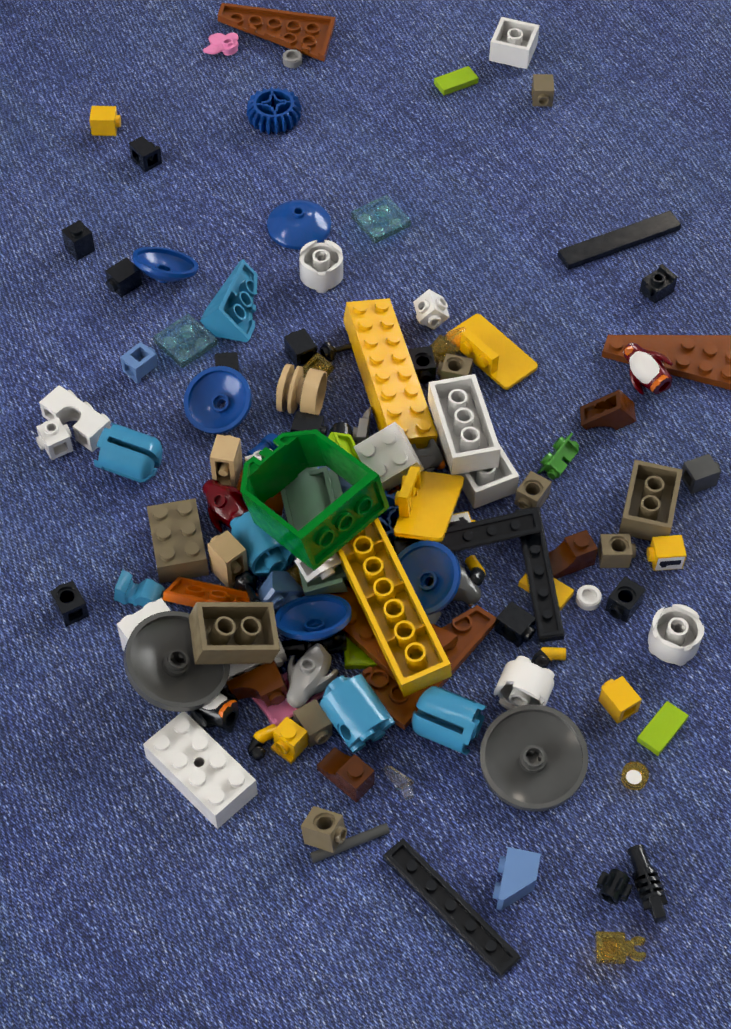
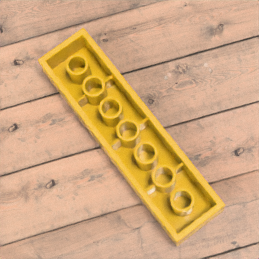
M390 298L346 302L343 322L378 430L380 431L396 422L404 430L411 444L415 443L417 448L427 447L428 441L432 438L436 442L438 434Z
M376 518L336 553L341 560L340 564L403 697H406L451 677V664L379 518Z

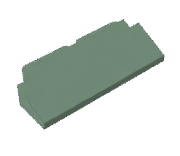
M327 466L319 469L318 467L306 468L298 474L295 480L281 490L287 521L290 525L299 531L343 494L338 474L328 470ZM341 564L334 568L335 573L324 580L318 577L308 583L299 569L305 596L348 592L345 582L348 578Z

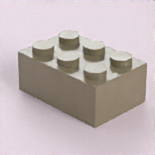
M634 460L618 534H630L631 537L652 541V537L669 536L683 470Z
M196 498L147 506L160 584L175 581L179 576L195 578L209 575Z
M196 602L189 615L195 664H271L280 651L273 602Z

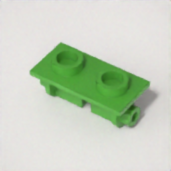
M572 432L565 438L561 436L552 446L555 449L552 454L548 452L540 461L542 467L537 472L538 474L545 470L547 476L552 480L561 476L568 466L562 459L570 463L579 452V444L576 441L570 440L573 435Z

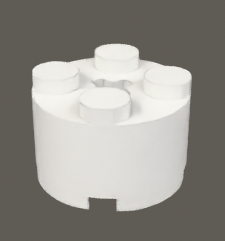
M317 240L305 244L300 250L299 256L301 281L307 287L315 289L318 293H326L328 289L336 287L343 279L342 249L336 243L329 240H324V243H317Z
M673 604L672 607L659 609L653 618L648 635L650 653L664 662L678 666L685 665L696 655L704 635V625H702L698 613L692 608L681 604Z
M518 656L516 660L506 663L494 690V696L498 695L500 697L499 703L507 710L529 704L546 706L554 687L553 678L555 675L550 669L542 668L532 663L529 658Z

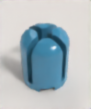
M111 422L112 427L110 429L104 428L96 446L100 447L98 461L94 459L95 467L139 483L148 482L157 472V468L154 467H159L162 461L163 450L161 442L153 436Z
M431 686L418 699L416 704L418 710L413 712L412 727L417 735L468 755L471 750L467 749L470 740L473 741L475 737H478L485 718L480 713L487 706L438 686Z

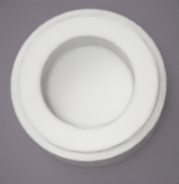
M584 585L577 591L576 603L583 610H595L600 605L602 594L597 587Z

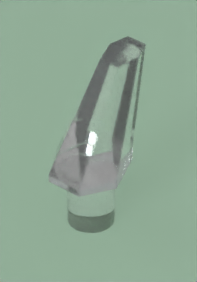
M392 766L382 768L398 791H402L404 800H410L415 797L411 787L414 784L412 779Z

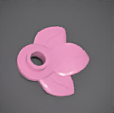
M233 32L226 35L222 33L212 34L208 37L210 45L203 49V52L207 54L223 52L226 56L233 55L238 51V34Z

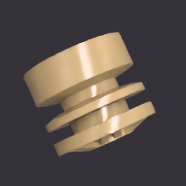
M286 363L276 389L277 411L285 412L287 409L288 413L294 414L298 405H300V412L320 415L326 393L327 372L310 368L304 378L302 366H297L295 369L294 365Z

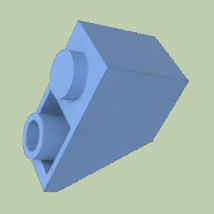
M272 571L258 590V597L261 602H273L274 610H279L286 603L300 598L304 594L302 587L287 571Z
M508 847L506 857L500 856L497 872L503 873L501 882H495L493 899H498L497 910L502 911L534 890L541 857L540 853Z

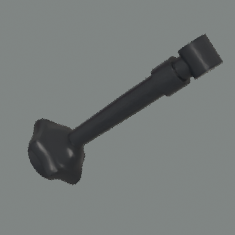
M325 342L320 347V355L323 360H327L330 363L334 360L336 353L351 350L352 345L349 343L334 347L329 342Z
M248 571L235 577V589L247 591L250 602H261L254 592V589L257 588V576Z

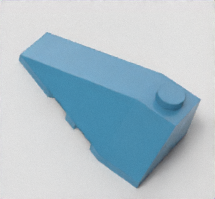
M243 259L239 261L207 306L200 322L215 337L247 342L250 340L255 329L253 313L256 311V305L253 304V300L257 294L258 274Z

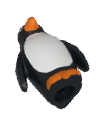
M222 689L220 694L211 703L200 709L188 711V714L201 727L211 728L215 726L231 733L239 715L238 699L231 692Z

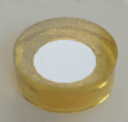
M639 762L627 763L621 773L622 783L631 790L642 789L647 784L649 778L648 769Z

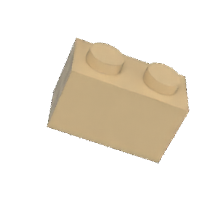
M217 434L210 454L212 479L219 481L222 485L237 488L238 479L243 468L241 439L231 435Z
M227 530L221 535L214 536L207 545L211 571L226 587L233 588L236 583L235 577L244 571H248L247 552L242 544Z

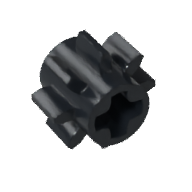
M611 869L609 874L602 871L596 886L598 889H601L599 896L606 902L614 905L618 904L620 899L626 902L633 887L628 884L629 876L618 869Z

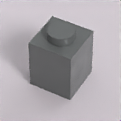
M706 454L684 462L681 479L690 493L693 494L716 486L721 469L711 455Z

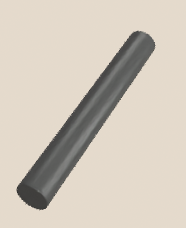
M387 823L346 838L342 844L338 845L334 853L322 849L310 853L313 863H316L389 834V827Z

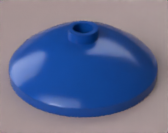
M291 200L273 209L267 220V230L270 237L277 244L285 248L301 250L305 244L317 240V243H322L328 237L331 230V219L328 212L317 203L308 200Z
M142 247L133 252L132 260L137 268L160 283L185 280L194 276L198 271V263L192 257L176 250L162 247Z
M215 366L203 370L192 379L184 395V410L188 420L198 430L208 434H222L233 430L243 422L250 410L252 402L250 385L240 372L230 367ZM223 402H226V405L223 408H220V405Z
M420 541L409 545L398 554L397 557L426 615H432L445 608L455 597L461 580L460 565L454 553L439 542ZM434 579L433 584L428 586L429 581Z
M330 594L303 596L286 603L277 611L275 615L277 630L292 640L307 642L324 640L339 633L347 626L352 618V609L349 602L339 596Z

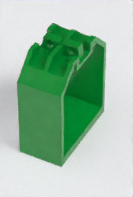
M317 429L285 432L273 440V443L278 446L274 451L265 447L259 452L262 458L261 461L253 456L244 463L240 492L254 523L315 571L389 508V504L379 474ZM327 466L353 485L299 531L264 504L270 497L273 498L295 480L299 473L310 467Z

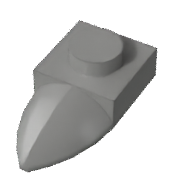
M369 407L362 418H359L358 427L353 428L352 438L356 441V445L368 438L372 407Z

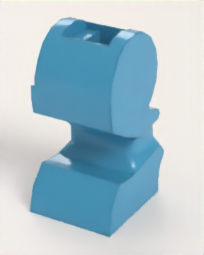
M122 569L115 586L114 601H118L123 605L130 603L135 607L137 605L144 607L147 603L155 602L162 598L165 588L152 579H145L141 583L136 584L132 580L133 575Z

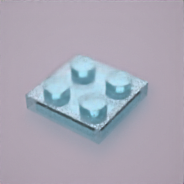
M387 194L351 211V218L375 244L411 226V220Z
M189 313L153 336L154 343L181 368H184L218 345L217 338Z

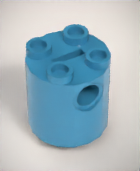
M249 511L231 520V534L246 549L247 563L254 575L267 577L272 571L285 570L294 560L295 555L254 523Z
M362 674L352 678L341 675L327 685L319 704L353 754L365 747V742L371 739L372 742H376L386 734L385 730L395 724L394 719Z

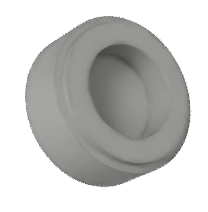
M290 49L283 53V64L286 67L297 68L302 64V53L300 51Z

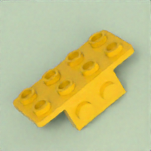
M481 314L473 315L447 333V340L465 356L472 358L473 363L504 390H509L538 368V364Z
M410 466L407 475L402 477L401 490L397 491L395 495V505L399 508V518L394 527V535L435 542L443 541L464 484V477L436 472H420V467Z

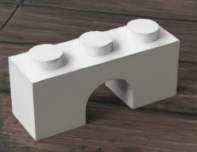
M60 385L39 402L42 416L48 421L57 417L62 424L68 421H78L73 425L75 439L91 452L98 448L96 445L104 428H111V421L105 414H99L88 402L81 401L71 390H66Z

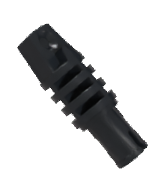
M340 632L320 641H280L286 656L300 655L302 657L310 647L317 643H320L329 654L347 650L346 634Z
M644 845L632 846L627 852L630 855L635 870L633 880L644 911L650 909L655 924L666 921V913L663 905L668 904L657 870L650 866Z

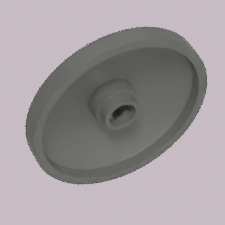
M180 611L156 613L141 621L134 628L126 643L123 661L130 684L143 699L164 710L188 712L208 705L220 694L228 680L230 664H195L189 624L190 613Z
M521 705L499 715L486 730L480 747V767L486 784L504 803L524 811L541 812L561 806L577 793L587 772L588 749L580 729L562 712L544 705Z

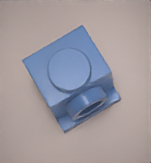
M139 342L120 357L122 371L139 384L142 377L158 366L157 353L153 348Z

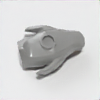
M320 643L310 647L296 664V655H292L287 667V678L289 681L287 702L295 709L305 705L312 696L325 691L327 685L336 679L337 669H334L328 675L332 657Z

